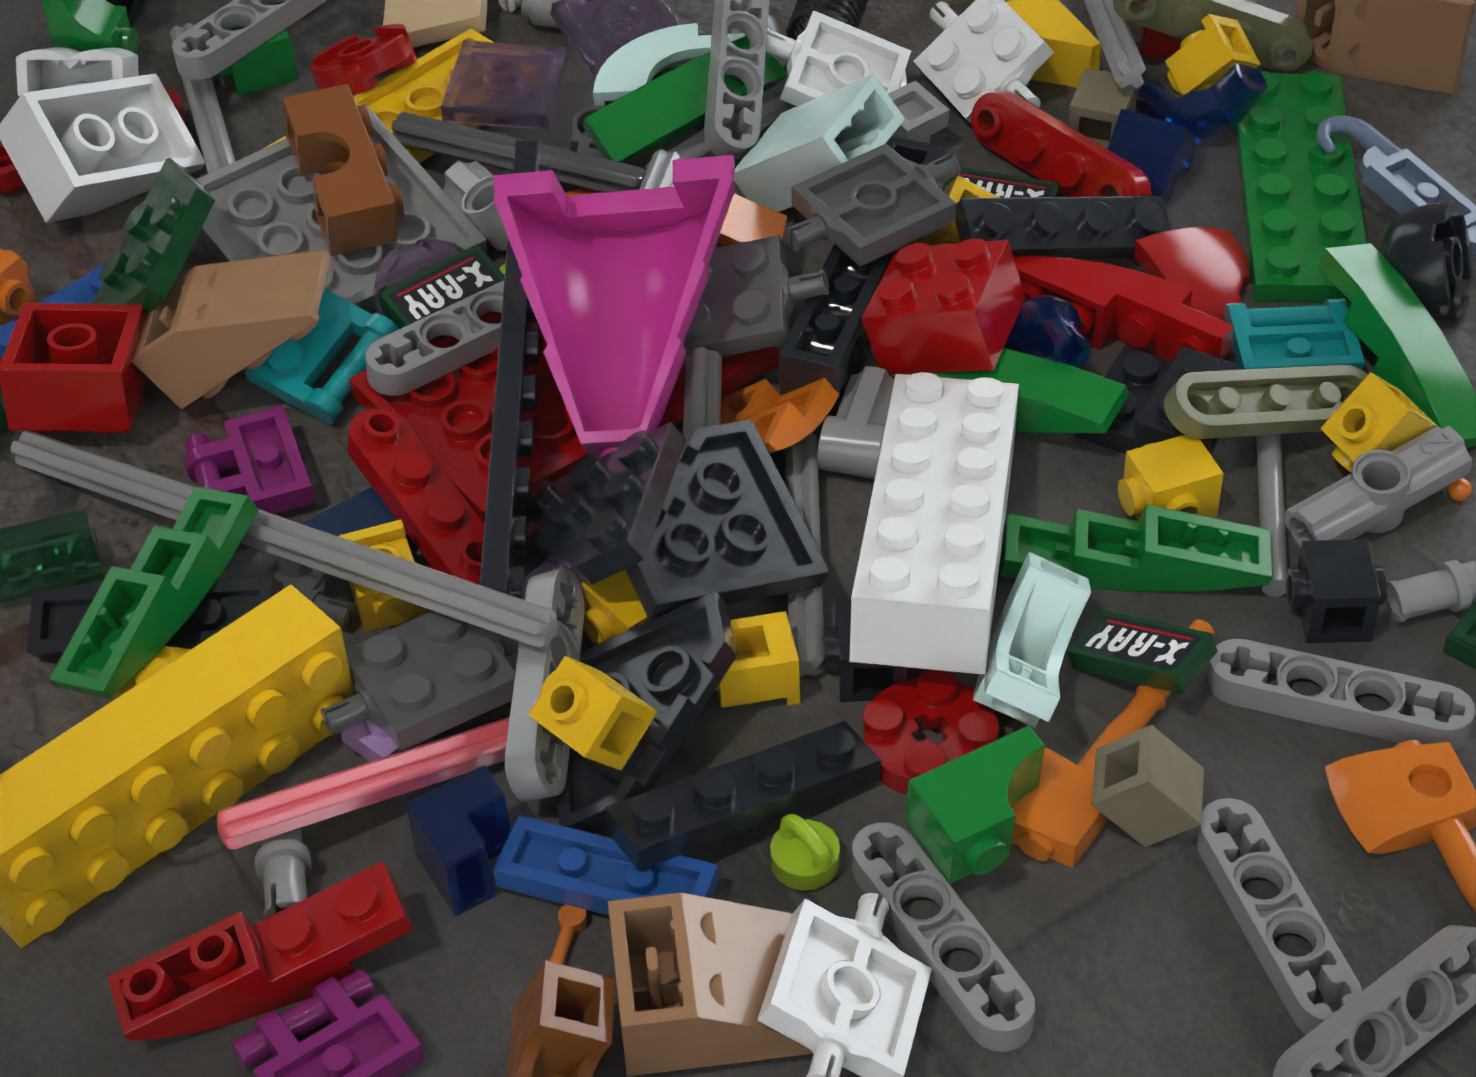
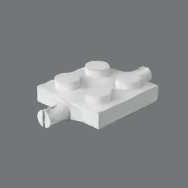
M975 0L960 16L950 8L948 3L939 2L935 5L945 14L944 18L932 7L930 18L943 32L913 62L970 123L975 102L986 93L1009 91L1040 108V99L1026 85L1034 72L1054 51L1004 0Z
M813 10L805 30L797 37V40L767 28L766 52L788 61V78L780 100L795 106L802 105L872 74H875L888 94L906 85L905 69L911 50Z
M867 893L860 897L855 919L836 916L807 899L802 901L791 916L757 1020L812 1050L814 1055L806 1077H839L842 1067L860 1077H904L932 968L903 953L887 937L882 935L881 930L889 910V903L883 897L876 905L879 894Z

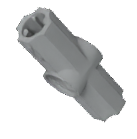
M1435 426L1392 451L1371 450L1361 454L1355 460L1351 474L1287 509L1284 524L1290 532L1293 544L1300 551L1302 541L1353 540L1365 532L1385 533L1394 530L1401 523L1407 508L1469 474L1472 458L1466 450L1464 439L1450 426L1445 428Z

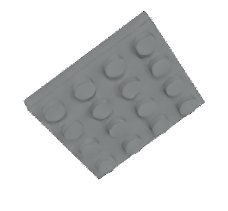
M366 105L373 131V136L370 137L371 143H381L388 166V176L385 178L388 184L397 183L403 200L404 216L396 218L397 242L331 256L325 282L327 283L326 289L365 311L371 312L380 308V293L476 245H479L487 255V239ZM286 138L202 176L196 180L200 182L204 190L209 192L216 201L198 236L220 263L326 250L329 253L315 215L312 176L331 172H315L301 176Z

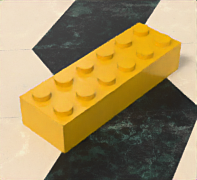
M290 584L0 774V926L22 949L42 934L55 930L68 916L103 892L117 887L130 873L159 853L176 846L185 835L216 815L220 810L233 806L244 794L273 774L284 771L296 758L328 736H332L322 718L321 708L329 707L355 695L341 627Z

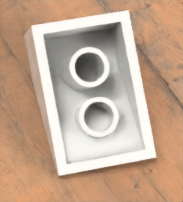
M157 74L25 92L21 94L0 123V140L46 223L91 215L149 191L165 160L168 158L183 166L190 174L201 170L206 164L205 159Z

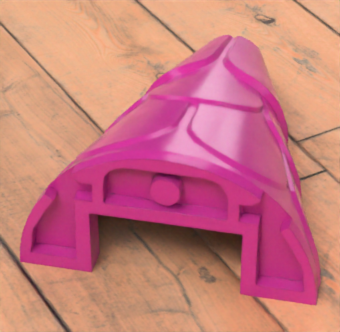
M733 155L672 160L674 187L567 196L553 170L494 175L493 187L495 194L493 200L521 270L522 277L520 281L547 343V347L543 351L580 443L589 456L595 455L601 458L618 449L632 434L642 430L650 433L660 426L686 356L683 343L707 284V269L734 195L735 161Z

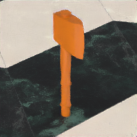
M1196 619L1188 627L1212 633L1213 637L1215 636L1212 626L1204 620ZM1145 685L1138 686L1136 695L1130 703L1107 725L1077 765L1054 751L1044 748L1039 787L1024 795L1012 807L1016 814L1012 843L1019 846L1026 855L1037 861L1045 862L1049 858L1073 868L1110 820L1092 806L1096 749L1145 728L1156 712L1164 709L1165 701L1172 692Z
M1409 740L1398 743L1393 748L1346 757L1324 766L1329 787L1337 807L1349 829L1367 853L1385 854L1435 842L1461 894L1476 914V844L1468 831L1476 828V790L1450 742L1421 744L1419 740Z

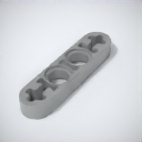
M233 0L180 34L173 41L172 50L177 71L182 77L190 80H202L217 75L327 0ZM236 28H243V29L235 30V31H232V30H231V29H236Z
M714 0L704 137L708 148L716 156L733 155L734 161L741 159L758 141L760 135L769 0H748L741 11H737V9L741 6L742 0ZM737 29L743 32L749 39L751 48L740 49L730 41L727 30ZM734 75L742 80L747 88V95L738 96L732 93L724 83V76ZM733 113L738 115L733 120L732 131L733 135L739 137V140L733 139L731 130L725 127L731 120Z
M504 280L373 342L366 351L367 380L371 388L378 393L388 396L409 393L460 368L464 364L467 365L494 352L499 347L501 323L489 324L479 318L489 312L502 313ZM531 323V330L540 329L538 323ZM445 335L459 340V343L448 348L435 347L429 343L433 338Z
M567 568L534 575L528 580L525 601L554 610L557 614L556 623L560 625L558 635L553 637L549 646L539 649L519 641L505 750V772L512 792L522 802H531L560 795L565 788L570 746L528 715L540 696L544 681L557 669L563 657L568 656L577 661L580 660L585 602L577 578Z
M1234 638L1221 642L1216 646L1218 652L1209 661L1207 686L1211 693L1222 702L1396 743L1409 740H1419L1421 744L1450 742L1453 750H1457L1466 743L1475 717V704L1463 690L1455 686L1247 639ZM1234 668L1246 670L1244 676H1236L1231 673ZM1268 674L1276 675L1274 685L1267 684ZM1299 678L1309 679L1319 684L1323 691L1317 695L1305 696L1294 692L1287 683ZM1366 693L1376 694L1386 699L1391 707L1383 711H1371L1359 705L1355 698ZM1405 704L1413 706L1410 716L1403 714ZM1435 713L1447 715L1448 722L1435 720Z
M1232 798L1217 799L1207 804L1202 811V825L1198 826L1196 838L1199 855L1293 1022L1302 1033L1307 1035L1335 1013L1332 1012L1326 1003L1313 1004L1316 993V983L1313 977L1319 974L1317 988L1328 1004L1340 1002V1008L1362 992L1360 983L1257 810L1242 800ZM1220 828H1226L1228 833L1221 832L1217 834V830ZM1242 834L1239 848L1242 857L1236 860L1238 847L1232 839L1231 835L1235 836ZM1249 878H1265L1279 888L1280 894L1272 899H1257L1247 894L1241 884ZM1285 933L1298 934L1310 942L1313 951L1299 957L1286 955L1275 946L1273 940L1275 937Z
M884 822L867 825L860 830L852 842V874L857 884L865 894H879L876 905L883 897L887 900L889 910L885 916L886 923L914 959L932 968L929 978L930 982L970 1036L979 1045L992 1051L1008 1052L1020 1048L1029 1040L1034 1027L1035 998L1031 989L909 832L901 826ZM879 852L885 859L896 856L895 872L899 879L895 883L894 872L887 862L882 858L871 860L872 854ZM926 897L934 900L941 910L934 917L924 920L908 916L903 911L902 906L909 899ZM965 948L973 951L981 962L973 970L956 972L947 968L940 958L948 950ZM989 984V998L1003 1013L1014 1009V1020L1007 1022L1000 1014L988 1017L989 999L984 989Z
M1450 925L1441 929L1287 1049L1278 1059L1273 1071V1077H1313L1310 1071L1312 1068L1323 1070L1316 1077L1387 1076L1476 1004V927ZM1466 947H1470V955ZM1465 965L1467 973L1457 972L1459 968ZM1420 980L1427 994L1426 1005L1422 1014L1418 1018L1413 1019L1406 1005L1407 994L1411 985L1415 981ZM1369 1020L1375 1031V1046L1368 1058L1361 1061L1354 1047L1355 1034L1359 1026L1364 1021ZM1335 1067H1337V1068H1339L1341 1071L1332 1070V1069L1335 1068Z

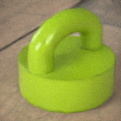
M794 814L784 816L780 822V829L774 834L770 844L772 872L779 882L789 888L800 891L817 890L828 885L837 876L840 868L839 838L831 828L822 822L809 819L804 820L802 817Z

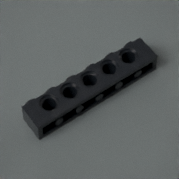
M891 136L886 142L900 156L917 164H928L942 157L943 146ZM916 240L907 245L916 243ZM836 244L833 245L822 267L827 275L829 295H820L806 299L779 353L780 395L826 378L840 394L828 415L836 416L850 375L860 373L871 349L861 317L896 250L860 267Z

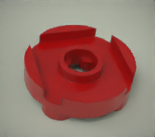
M389 24L376 27L373 30L377 38L360 40L358 34H355L317 54L312 59L314 65H309V70L317 88L325 89L348 84L352 95L359 94L378 84L376 75L386 70L397 71L415 63L418 59L405 25Z
M929 669L922 672L918 678L907 679V682H898L886 688L873 701L868 703L863 711L864 742L881 759L880 782L896 792L907 795L908 780L998 740L999 723L994 710L974 701V689L965 684L958 683L955 676L949 671ZM935 730L942 733L943 742L937 744L930 738L919 742L916 738L921 731Z

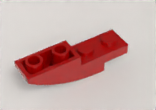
M1013 256L1026 298L1019 316L1099 351L1114 338L1141 351L1171 361L1175 359L1182 346L1229 361L1234 325L1192 308V289L1143 272L1100 262L1060 257Z
M384 861L254 925H251L240 911L107 976L123 1035L129 1041L167 1038L245 1021L314 996L312 992L313 987L333 976L337 981H340L354 973L356 970L352 960L414 929L395 879Z

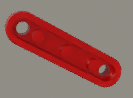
M1009 91L991 92L982 95L975 102L971 113V125L976 138L983 145L1038 179L1058 182L1060 184L1059 192L1068 197H1112V191L1115 188L1118 196H1151L1150 182L1141 169L1018 95Z
M382 409L367 410L356 415L350 423L347 440V451L351 459L397 520H402L405 532L433 569L480 585L482 561L472 559L482 560L485 524L401 416Z

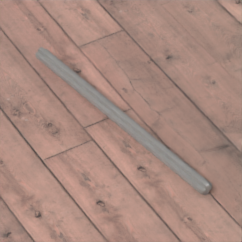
M32 431L22 432L19 440L12 441L10 447L11 453L15 454L16 464L176 521L195 488ZM260 509L240 542L241 544L539 649L548 647L552 638L556 637L559 632L560 625L556 623L557 614L554 610Z

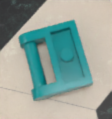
M325 289L318 311L319 320L312 331L298 341L288 339L273 349L268 359L256 369L248 370L244 368L248 381L318 421L332 425L343 412L341 403L352 389L349 378L366 370V351L369 346L376 340L399 330V328L386 316L379 313L371 314L330 290ZM353 334L360 336L359 342L322 389H313L312 386Z
M1345 298L1325 299L1323 305L1247 309L1244 303L1225 305L1224 321L1234 325L1231 346L1235 362L1239 364V370L1351 365L1364 371L1365 360L1358 337L1344 323L1349 310Z

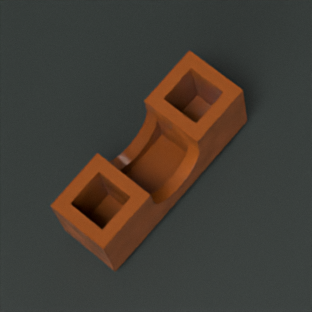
M348 84L282 97L286 138L300 175L303 176L315 172H331L312 176L315 215L330 255L336 256L338 254L397 242L396 218L404 216L403 200L397 183L388 184L385 178L388 176V166L381 143H371L370 137L373 136V131L366 105H356Z
M545 960L513 1006L507 1077H593L599 1060L612 1044L616 979Z

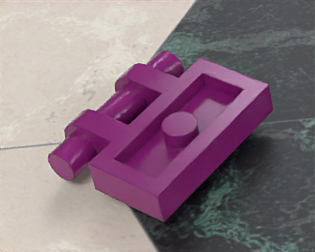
M283 406L224 421L227 438L210 442L205 434L196 433L189 436L185 441L187 450L184 457L185 468L190 480L197 483L198 487L247 495L258 509L271 514L315 503L312 485ZM233 467L238 468L239 474L221 478L224 470Z
M362 968L340 981H337L333 976L312 988L314 996L281 1015L273 1010L254 1021L255 1030L231 1043L236 1057L245 1069L269 1055L272 1057L269 1061L253 1069L254 1077H399L425 1061L421 1043L384 993L363 1006L356 1007V1004L375 994L374 986ZM327 1021L330 1023V1025L303 1041H297L299 1037Z

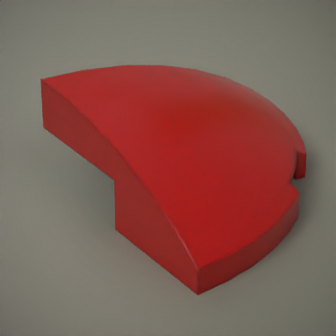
M1207 227L1183 228L1153 234L1136 240L1134 258L1150 275L1192 289V308L1224 321L1225 305L1242 303L1239 293L1242 286H1248L1249 267L1241 245L1230 231Z

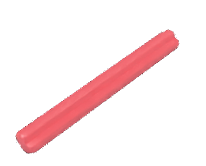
M510 717L224 808L217 813L219 835L227 849L235 850L505 761Z

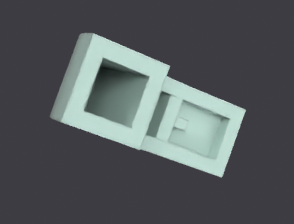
M697 23L683 24L647 33L625 44L614 52L600 68L593 89L594 106L605 107L661 75L710 52L712 35L698 36ZM744 33L728 34L731 42L746 36Z
M1028 552L990 640L986 674L978 675L973 695L974 701L1034 728L1039 719L1049 722L1061 698L1059 671L1078 619L1091 594L1088 578Z

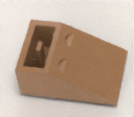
M1298 0L1296 18L1305 22L1310 30L1312 53L1308 60L1331 73L1453 95L1458 91L1476 2L1473 0Z
M326 250L194 266L175 280L166 300L149 313H146L131 362L181 409L201 396L204 399L213 397L226 385L230 377L244 368L248 370L256 369L268 359L273 349L288 339L298 341L312 331L319 320L318 311L322 294L327 286L325 281L331 255Z
M687 893L608 901L627 1077L813 1054L812 1050L757 1020L793 913Z

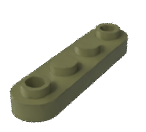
M1113 0L1114 10L1122 19L1181 40L1197 31L1205 30L1201 20L1208 14L1238 20L1261 64L1260 66L1272 71L1289 72L1296 70L1308 61L1312 53L1310 30L1305 22L1247 0H1147L1144 3H1138L1133 0ZM1284 48H1289V50L1279 51Z
M1351 365L1190 372L1184 374L1166 393L1164 410L1169 421L1177 430L1196 439L1321 432L1320 428L1368 374Z

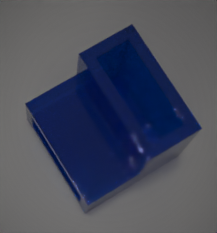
M1121 108L1107 149L1145 173L1150 182L1151 194L1171 200L1180 171L1189 172L1200 139L1187 127Z
M483 765L406 802L416 857L455 917L495 897L489 860L500 855L511 832L505 794L486 766Z

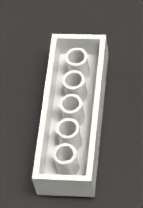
M926 372L912 375H895L851 596L849 662L986 674L1015 445L1019 384L1003 383L986 377L974 380L942 378Z

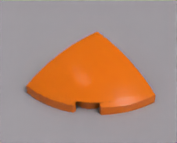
M826 378L817 380L784 395H780L767 379H764L723 397L721 401L720 424L752 420L768 452L772 453L790 447L812 433L831 411L840 394Z

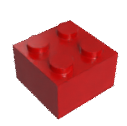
M968 239L956 244L930 246L925 243H914L897 249L861 317L878 367L886 369L889 375L915 374L920 372L948 373L994 370L1026 299L1009 241Z
M24 303L0 363V385L9 430H33L37 433H51L55 431H93L99 434L131 432L147 381V376L131 362L145 319L143 305Z

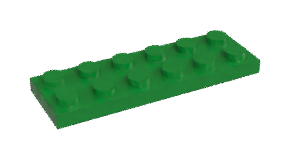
M1256 71L1249 73L1230 88L1253 302L1324 303L1325 299L1345 298L1347 304H1352L1317 268L1326 248L1367 244L1351 139L1343 134H1331L1330 138L1335 144L1336 149L1333 153H1327L1319 145L1316 138L1317 127L1326 118L1337 115L1347 116L1340 74H1325L1322 72L1282 74Z

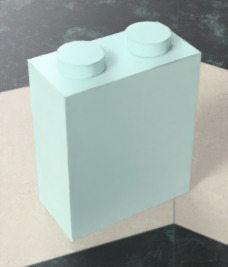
M872 74L781 113L736 166L734 182L748 200L780 212L793 207L792 186L886 144L905 118L875 74Z

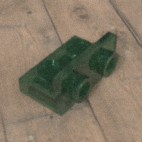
M86 509L0 528V603L30 597L35 589L69 588L105 579L98 538L95 529L91 527Z

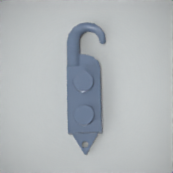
M1337 115L1326 118L1318 125L1316 138L1319 145L1327 153H1333L1336 149L1335 144L1330 138L1331 134L1346 135L1366 150L1359 164V172L1363 176L1362 182L1375 192L1386 205L1395 209L1399 214L1408 209L1431 203L1456 201L1459 206L1452 213V216L1464 215L1467 223L1470 251L1472 255L1476 256V205L1407 148L1401 150L1375 127L1362 119Z

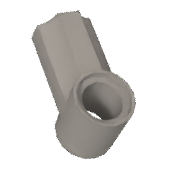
M458 160L444 173L446 180L443 191L480 230L495 249L499 251L507 250L508 236L493 200L495 194L493 187L494 175L478 161L463 163Z
M865 366L864 370L860 373L850 375L836 416L828 415L821 430L817 453L819 470L875 479L894 385V379L889 376L886 369Z

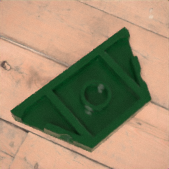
M171 158L165 160L145 201L138 204L128 216L124 225V230L128 234L120 250L115 251L104 263L99 274V279L103 283L92 304L143 305L144 313H149L166 300L216 201L209 192L204 190L199 181L189 175L190 172Z

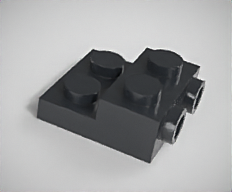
M1124 345L1104 377L1126 385L1129 396L1106 433H1075V437L1126 454V451L1140 448L1146 444L1185 435L1172 425L1165 413L1164 398L1166 393L1184 374L1190 372L1239 370V364L1184 346L1181 347L1175 359L1171 361ZM1219 438L1200 440L1208 452L1212 454Z

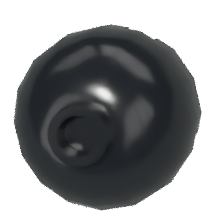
M1456 201L1431 203L1408 209L1398 215L1386 229L1381 248L1377 249L1408 283L1434 320L1459 319L1465 315L1469 305L1470 295L1458 297L1459 283L1461 279H1471L1472 265L1464 215L1452 216V213L1459 206Z

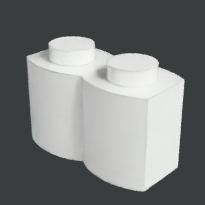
M53 47L22 53L16 57L18 96L25 92L139 76L138 55L121 48H101L79 52L65 47Z

